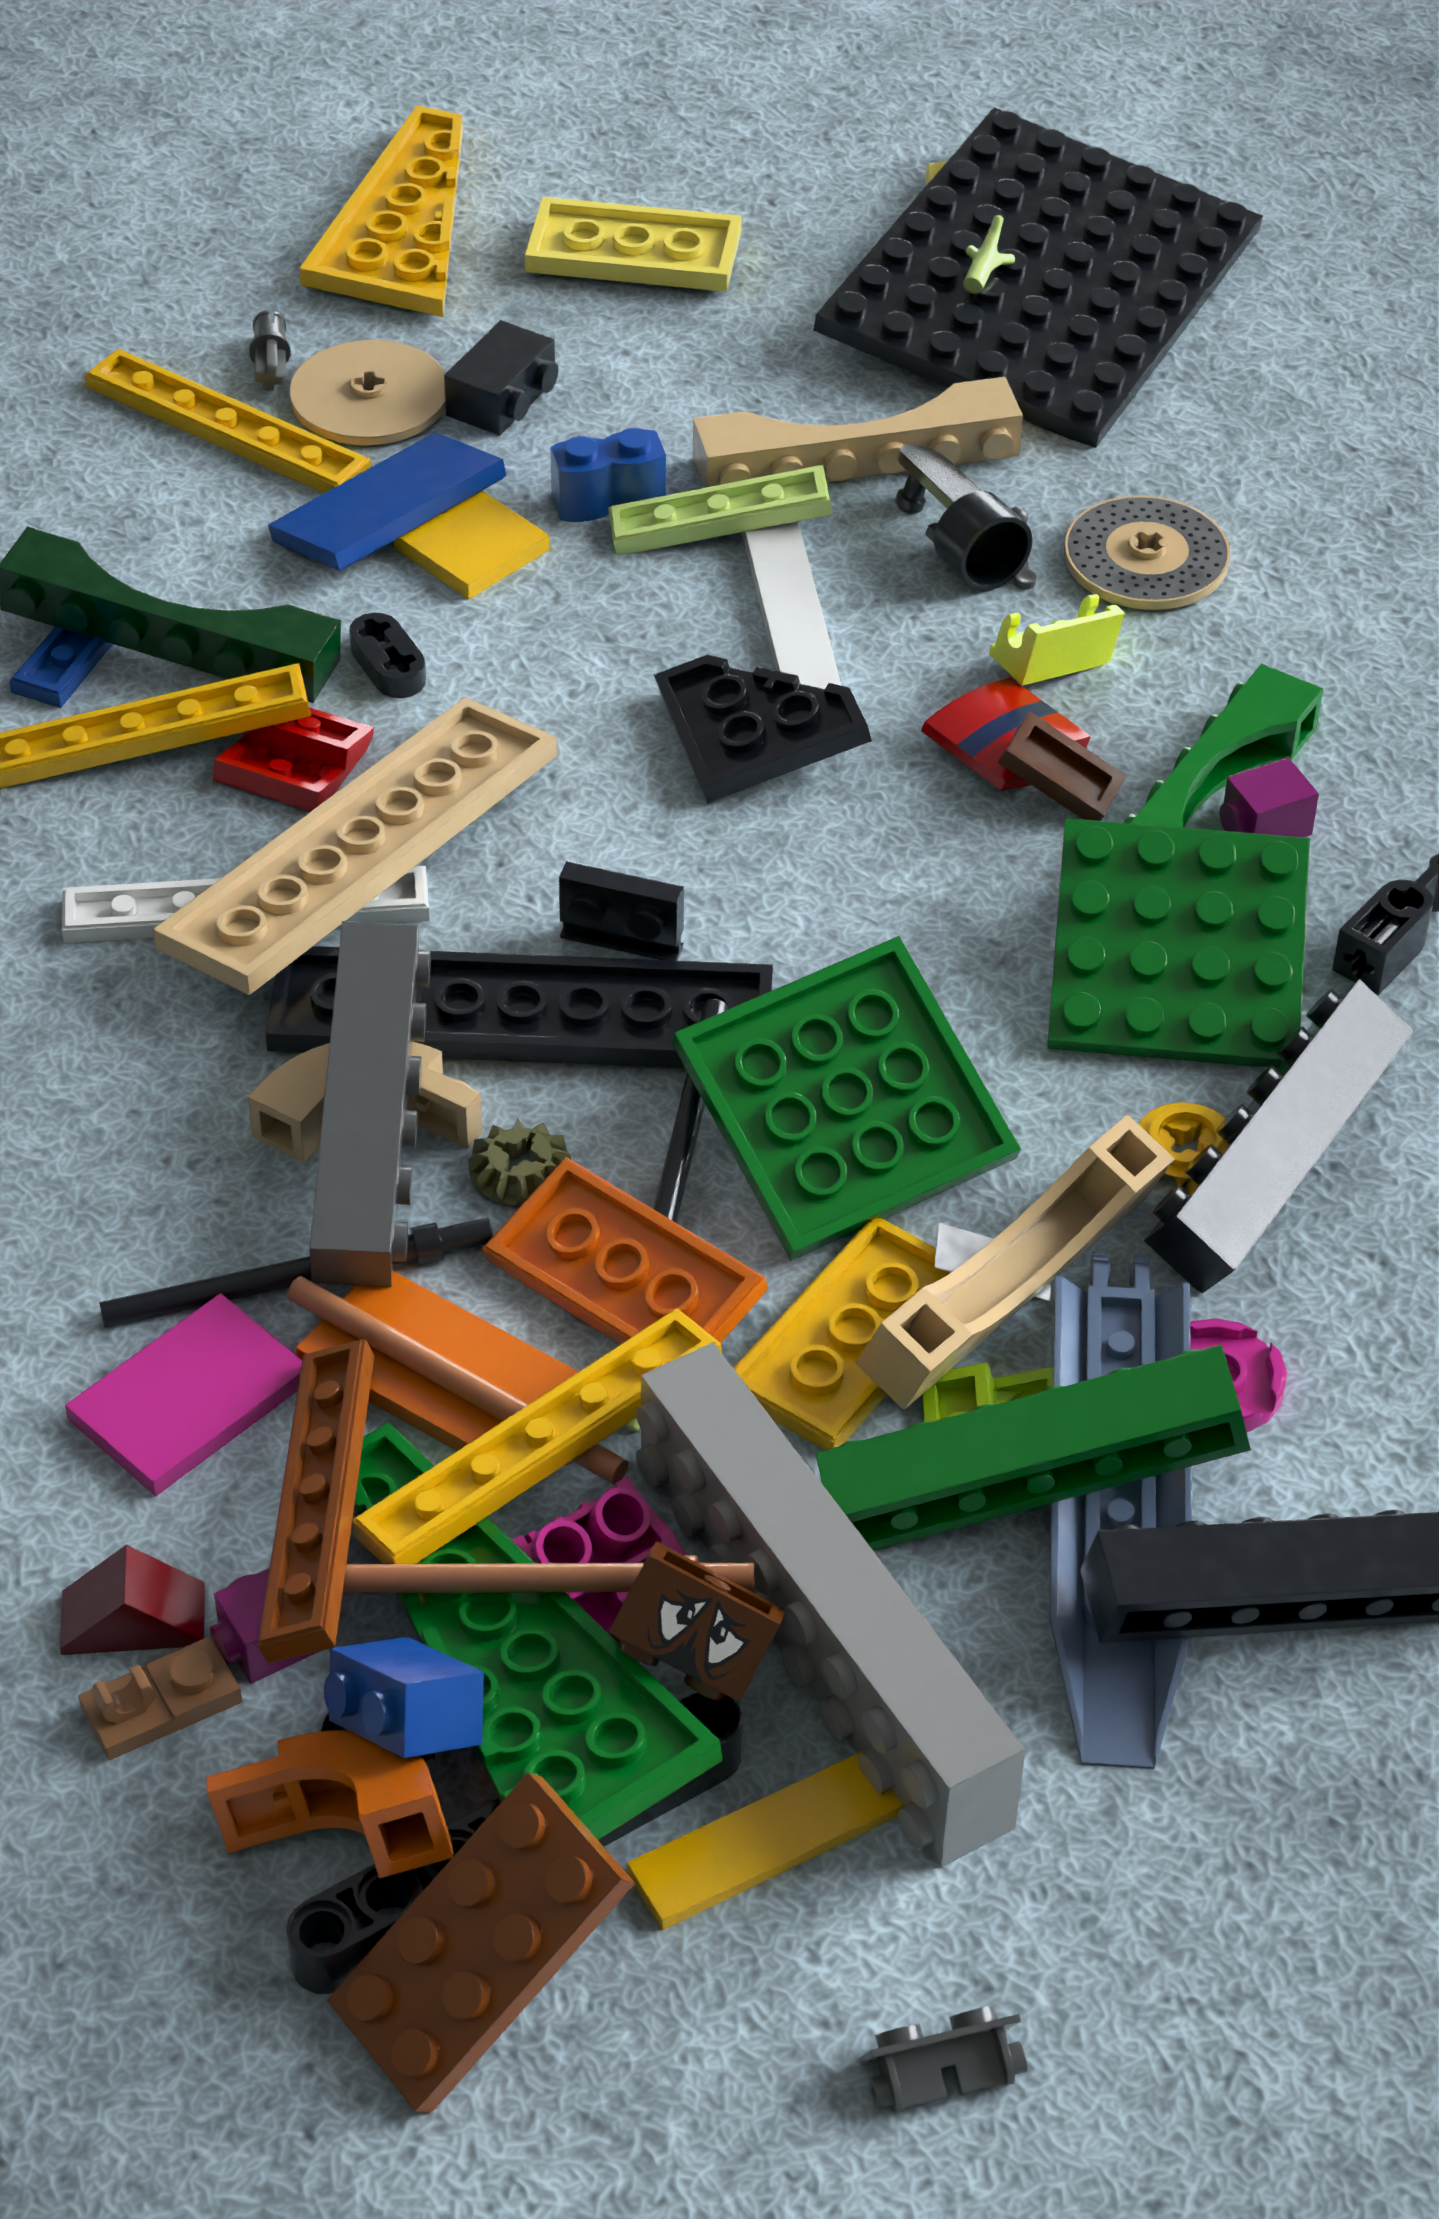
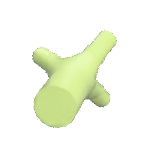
M999 215L994 216L979 250L974 246L966 248V254L972 258L973 262L964 279L963 286L970 293L978 294L983 290L994 268L1000 265H1012L1015 261V257L1012 254H999L997 251L998 239L1004 220Z

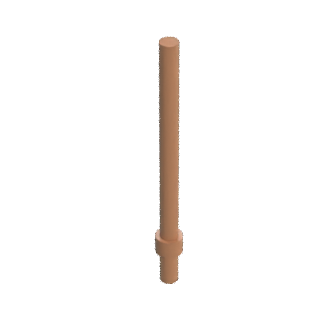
M303 1276L297 1277L289 1287L287 1297L292 1302L359 1340L366 1339L371 1347L501 1421L506 1420L529 1405ZM597 1443L566 1464L570 1465L575 1462L615 1485L626 1474L629 1462Z
M684 1555L698 1563L697 1555ZM755 1562L699 1563L738 1585L755 1592ZM644 1563L346 1564L343 1593L629 1592Z

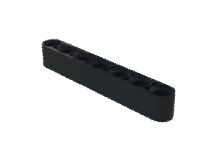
M697 1692L679 1701L708 1730L719 1738L723 1761L599 1839L598 1841L603 1847L724 1782L736 1773L741 1763L742 1711L734 1699L725 1695L722 1701H717ZM499 1797L447 1825L453 1856L501 1803ZM452 1858L384 1878H379L376 1866L373 1864L301 1903L293 1910L287 1922L290 1963L295 1980L305 1990L315 1994L333 1993ZM387 1907L403 1909L392 1915L378 1913L379 1910ZM322 1942L336 1944L334 1948L326 1951L310 1949Z

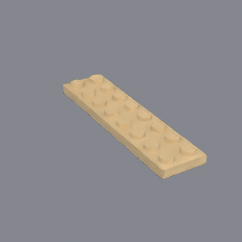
M464 697L153 929L155 949L247 995H251L341 925L342 921L350 918L557 757V737Z

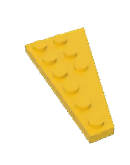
M416 105L300 266V284L302 286L443 317L463 135L461 114Z

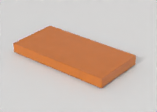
M565 1157L482 1248L487 1260L620 1345L676 1308L718 1342L722 1343L769 1289L765 1276L568 1157Z
M394 1271L392 1287L355 1285L343 1298V1300L527 1404L537 1400L579 1372ZM323 1319L298 1344L296 1354L302 1360L305 1354L359 1339ZM370 1346L375 1357L368 1402L456 1451L503 1422Z

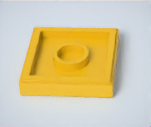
M482 490L394 540V549L469 600L549 551L550 540L549 534Z

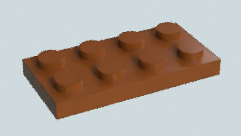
M528 1772L327 2001L412 2108L417 2112L430 2113L439 2106L636 1883L546 1780L541 1776Z

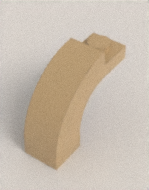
M412 1042L411 1056L422 1057L420 1095H408L407 1110L417 1111V1125L469 1149L474 1143V1139H478L482 1134L481 1092L472 1089L468 1084L459 1079H451L443 1075L442 1051ZM330 1043L308 1050L285 1062L266 1077L248 1096L252 1137L304 1163L320 1146Z

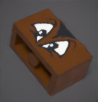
M656 1541L608 1633L621 1639L618 1645L619 1648L633 1659L650 1666H657L662 1661L685 1673L684 1682L701 1695L717 1701H722L726 1695L740 1702L781 1624L786 1609Z

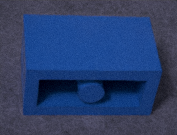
M408 1637L330 1648V1674L326 1677L324 1683V1699L329 1711V1721L403 1758L482 1745L484 1672Z

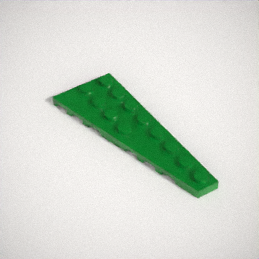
M389 1422L365 1435L363 1438L354 1505L356 1516H359L434 1467ZM486 1517L417 1564H514L535 1562ZM566 1592L395 1593L420 1643L484 1672L482 1745L473 1746L501 1802L528 1772L541 1776L596 1839L599 1840L723 1761L720 1740L637 1660L624 1653L619 1648V1643Z

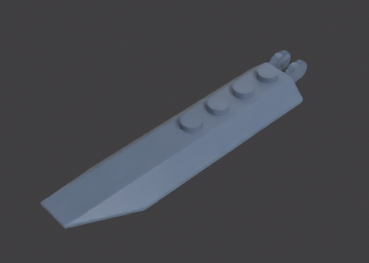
M1092 1252L1090 1285H1088L1087 1293L1065 1277L1055 1275L1053 1386L1071 1385L1107 1375L1120 1368H1134L1172 1358L1181 1352L1190 1350V1283H1182L1155 1296V1289H1150L1149 1255L1134 1254L1133 1262L1130 1263L1129 1284L1131 1288L1108 1287L1111 1263L1108 1260L1107 1252ZM1192 1466L1051 1503L1050 1625L1081 1764L1155 1769L1190 1638L1100 1643L1080 1569L1098 1531L1124 1524L1135 1525L1138 1528L1173 1527L1183 1522L1192 1521Z

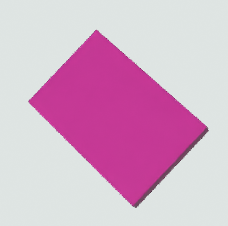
M220 1293L65 1405L67 1419L153 1495L157 1496L296 1393L302 1360Z

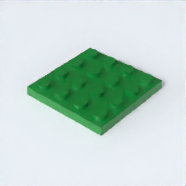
M1065 818L1047 1049L1270 1067L1274 1065L1278 1068L1283 1060L1276 1054L1277 1051L1301 1027L1310 838Z
M900 936L674 1033L672 1044L790 1261L862 1229L866 1223L875 1218L885 1219L1017 1159L1021 1151L1019 1144Z

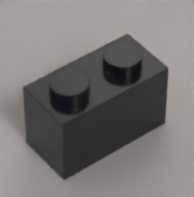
M500 320L444 374L446 416L500 436L514 421H521L525 417L530 405L542 393H549L553 389L559 372L558 365L555 363V339Z

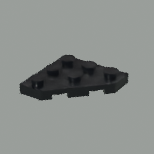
M704 655L654 674L660 695L707 803L872 741L868 725L850 687L828 683L825 689L800 684L798 675L759 666L756 667L754 672L731 668L727 659L712 655Z

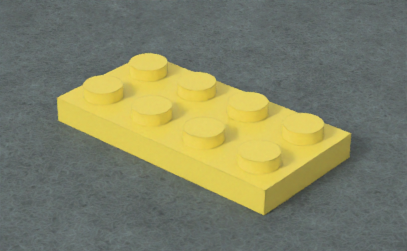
M542 197L525 253V272L727 292L741 236L742 216Z

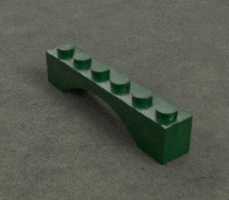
M27 526L0 562V610L51 626L61 627L91 638L95 636L100 637L107 643L219 677L232 679L299 663L308 702L314 703L340 662L341 620L289 604L263 609L219 610L197 608L165 601L138 591L110 575L89 556L80 542Z

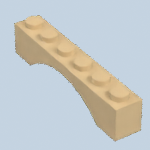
M1006 377L954 383L939 396L915 409L890 418L865 423L843 425L798 424L770 419L747 411L693 418V461L702 486L706 488L823 465L826 482L896 474L907 471L898 462L902 446L907 444L920 445L937 451L954 465L999 460L1020 455L1023 414Z
M1127 1114L1089 1146L1027 1210L988 1245L947 1276L933 1284L924 1286L885 1319L859 1356L856 1364L891 1399L905 1410L1055 1279V1275H1060L1146 1200L1175 1158Z

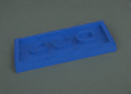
M434 432L268 524L273 542L341 571L507 476L504 461L500 457Z

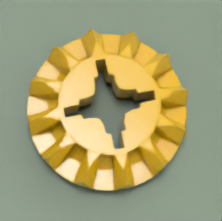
M1178 1102L1153 1109L1142 1118L1139 1125L1175 1158L1162 1177L1172 1176L1177 1184L1182 1186L1188 1179H1191L1185 1173V1170L1194 1158L1208 1145L1212 1144L1216 1148L1221 1142L1222 1138L1216 1133V1130L1226 1118L1206 1106ZM1198 1138L1196 1151L1188 1148L1182 1153L1174 1152L1175 1143L1183 1146L1190 1141L1194 1142Z

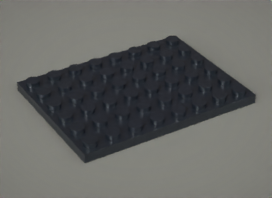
M994 107L816 313L813 331L947 388L954 383L1006 377L1023 414V420L1070 440L1096 448L1260 230L1263 215L1248 210L1239 203L1228 202L1201 191L1192 184L1181 183L1159 174L1150 167L1137 165L1112 155L1103 148L1092 147L1072 139L1058 130L1048 129L1025 120L1014 112L1003 111ZM999 215L1004 220L998 239L997 251L999 254H1012L1015 257V261L1012 265H1000L994 268L983 290L978 294L970 293L963 286L964 279L973 262L972 258L966 254V248L974 246L979 250L989 232L994 216Z

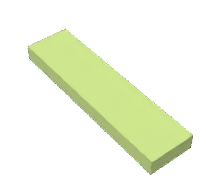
M823 465L608 507L616 554L637 553L832 515Z

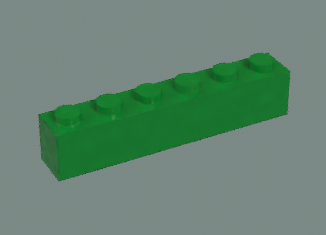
M1222 1344L1201 1350H1187L1175 1357L1134 1368H1120L1107 1375L1071 1385L1049 1387L1040 1393L1004 1403L982 1405L973 1411L933 1422L915 1423L906 1429L877 1437L848 1441L839 1447L817 1452L816 1458L822 1485L874 1551L1251 1451L1239 1400Z

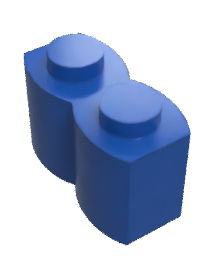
M628 428L604 439L575 436L550 447L551 497L561 521L584 522L596 520L609 515L608 507L666 495V453L657 431Z

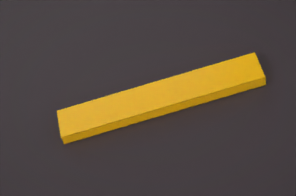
M119 348L85 374L87 388L322 493L328 492L371 468V459Z
M299 663L0 732V789L310 717L311 713Z
M676 1308L352 1519L354 1537L383 1564H417L635 1419L636 1409L641 1406L642 1374L712 1342L722 1353L721 1343Z

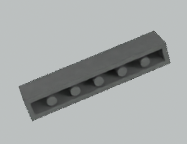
M342 921L310 1239L311 1280L313 1283L392 1287L394 1261L406 1262L408 1222L397 1221L398 1205H411L413 1166L402 1165L403 1149L415 1150L418 1114L417 1111L407 1110L408 1095H420L422 1057L411 1056L412 1041L424 1042L426 1003H416L417 989H429L431 951L419 950V925Z

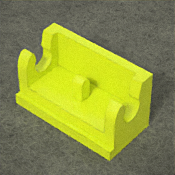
M1090 595L1082 600L1076 619L1054 621L1051 625L1040 627L1037 623L1027 625L1024 632L1017 634L1016 629L1020 624V613L1009 614L1002 620L996 643L991 644L988 654L1021 685L1096 668L1110 662L1125 612L1115 604L1107 606L1104 612L1095 614V609L1099 605V595Z

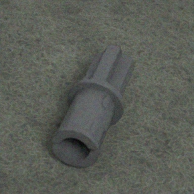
M269 310L259 312L253 320L254 338L249 345V356L254 363L255 380L263 383L264 390L274 391V385L284 384L286 381V363L291 356V348L288 340L285 338L286 320L283 315L274 311L273 323H270Z

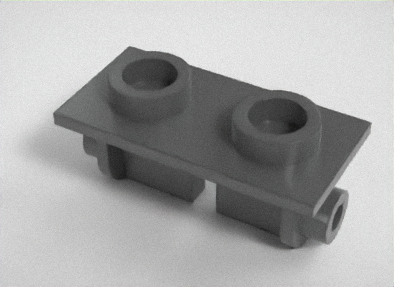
M987 2006L949 2017L952 2028L950 2031L923 2037L920 2024H913L875 2035L878 2048L870 2050L858 2058L861 2066L878 2062L881 2075L869 2079L870 2091L875 2107L880 2109L891 2106L892 2112L897 2113L903 2111V2109L948 2098L941 2069L953 2066L960 2095L995 2086L1014 2084L1015 2075L1027 2072V2061L1024 2049L1019 2041L1008 2044L1005 2030L1021 2022L1020 2014L997 2019L994 2006Z

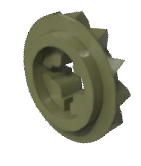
M517 1119L512 1129L504 1130L492 1125L487 1138L474 1139L472 1155L468 1159L469 1174L474 1186L487 1198L501 1204L522 1206L565 1157L571 1160L572 1157L566 1148L563 1135H550L544 1122L530 1129L525 1128L520 1120ZM528 1150L531 1151V1162L523 1160L518 1166H513L509 1172V1158L518 1159L523 1153H527Z

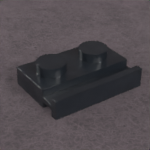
M566 861L559 876L560 921L563 922L560 938L658 960L678 961L684 943H681V935L684 930V886Z

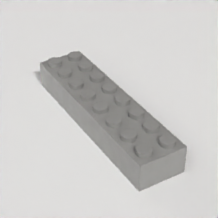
M714 1342L642 1374L641 1406L636 1409V1417L641 1429V1449L637 1450L636 1458L643 1477L651 1487L656 1488L660 1485L671 1498L673 1514L678 1525L686 1535H698L707 1548L709 1563L755 1562L756 1588L754 1593L786 1609L781 1624L773 1638L781 1649V1658L786 1672L793 1683L799 1688L808 1685L819 1700L822 1719L831 1735L839 1741L846 1738L857 1753L864 1750L858 1756L860 1770L878 1794L892 1789L900 1800L903 1807L898 1810V1818L909 1842L917 1849L926 1847L942 1868L1014 1830L1016 1827L1025 1748Z

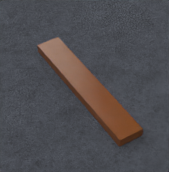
M366 1339L305 1354L302 1359L257 1648L267 1664L333 1648L336 1645L375 1357Z

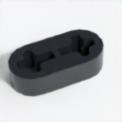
M368 613L359 616L350 624L351 653L382 694L392 698H406L421 692L426 684L425 658L396 619L384 613ZM384 641H385V644H384V645H380V644L378 643V642H384ZM395 665L398 669H390V666Z

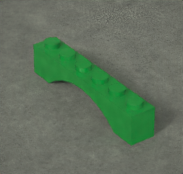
M1261 663L1246 682L1239 681L1235 685L1228 699L1227 706L1222 712L1210 715L1203 727L1201 737L1193 747L1185 746L1175 762L1174 769L1165 781L1158 779L1154 783L1148 794L1146 804L1137 815L1134 813L1129 814L1123 823L1186 828L1196 810L1215 792L1226 786L1227 777L1287 757L1292 761L1317 729L1324 688Z

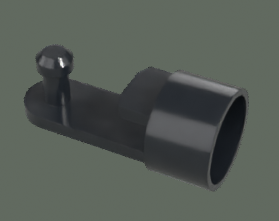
M907 444L902 446L898 455V462L909 472L904 488L898 490L895 502L903 512L910 514L921 512L926 502L923 496L927 489L947 508L939 522L929 524L925 533L934 543L938 556L970 587L977 590H992L1013 579L1024 567L1031 553L1033 538L1027 523L998 496L988 491H982L944 455L920 445Z

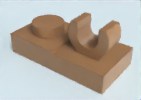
M211 1636L146 1663L142 1668L139 1665L130 1668V1673L107 1683H104L103 1680L94 1683L91 1690L78 1695L80 1707L108 1761L242 1703L241 1688Z

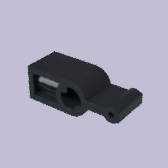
M1439 854L1430 858L1428 869L1415 882L1399 879L1390 881L1382 886L1339 929L1332 971L1353 982L1360 979L1375 994L1379 995L1422 951L1427 937L1431 913L1439 911ZM1367 964L1371 965L1365 972H1361Z

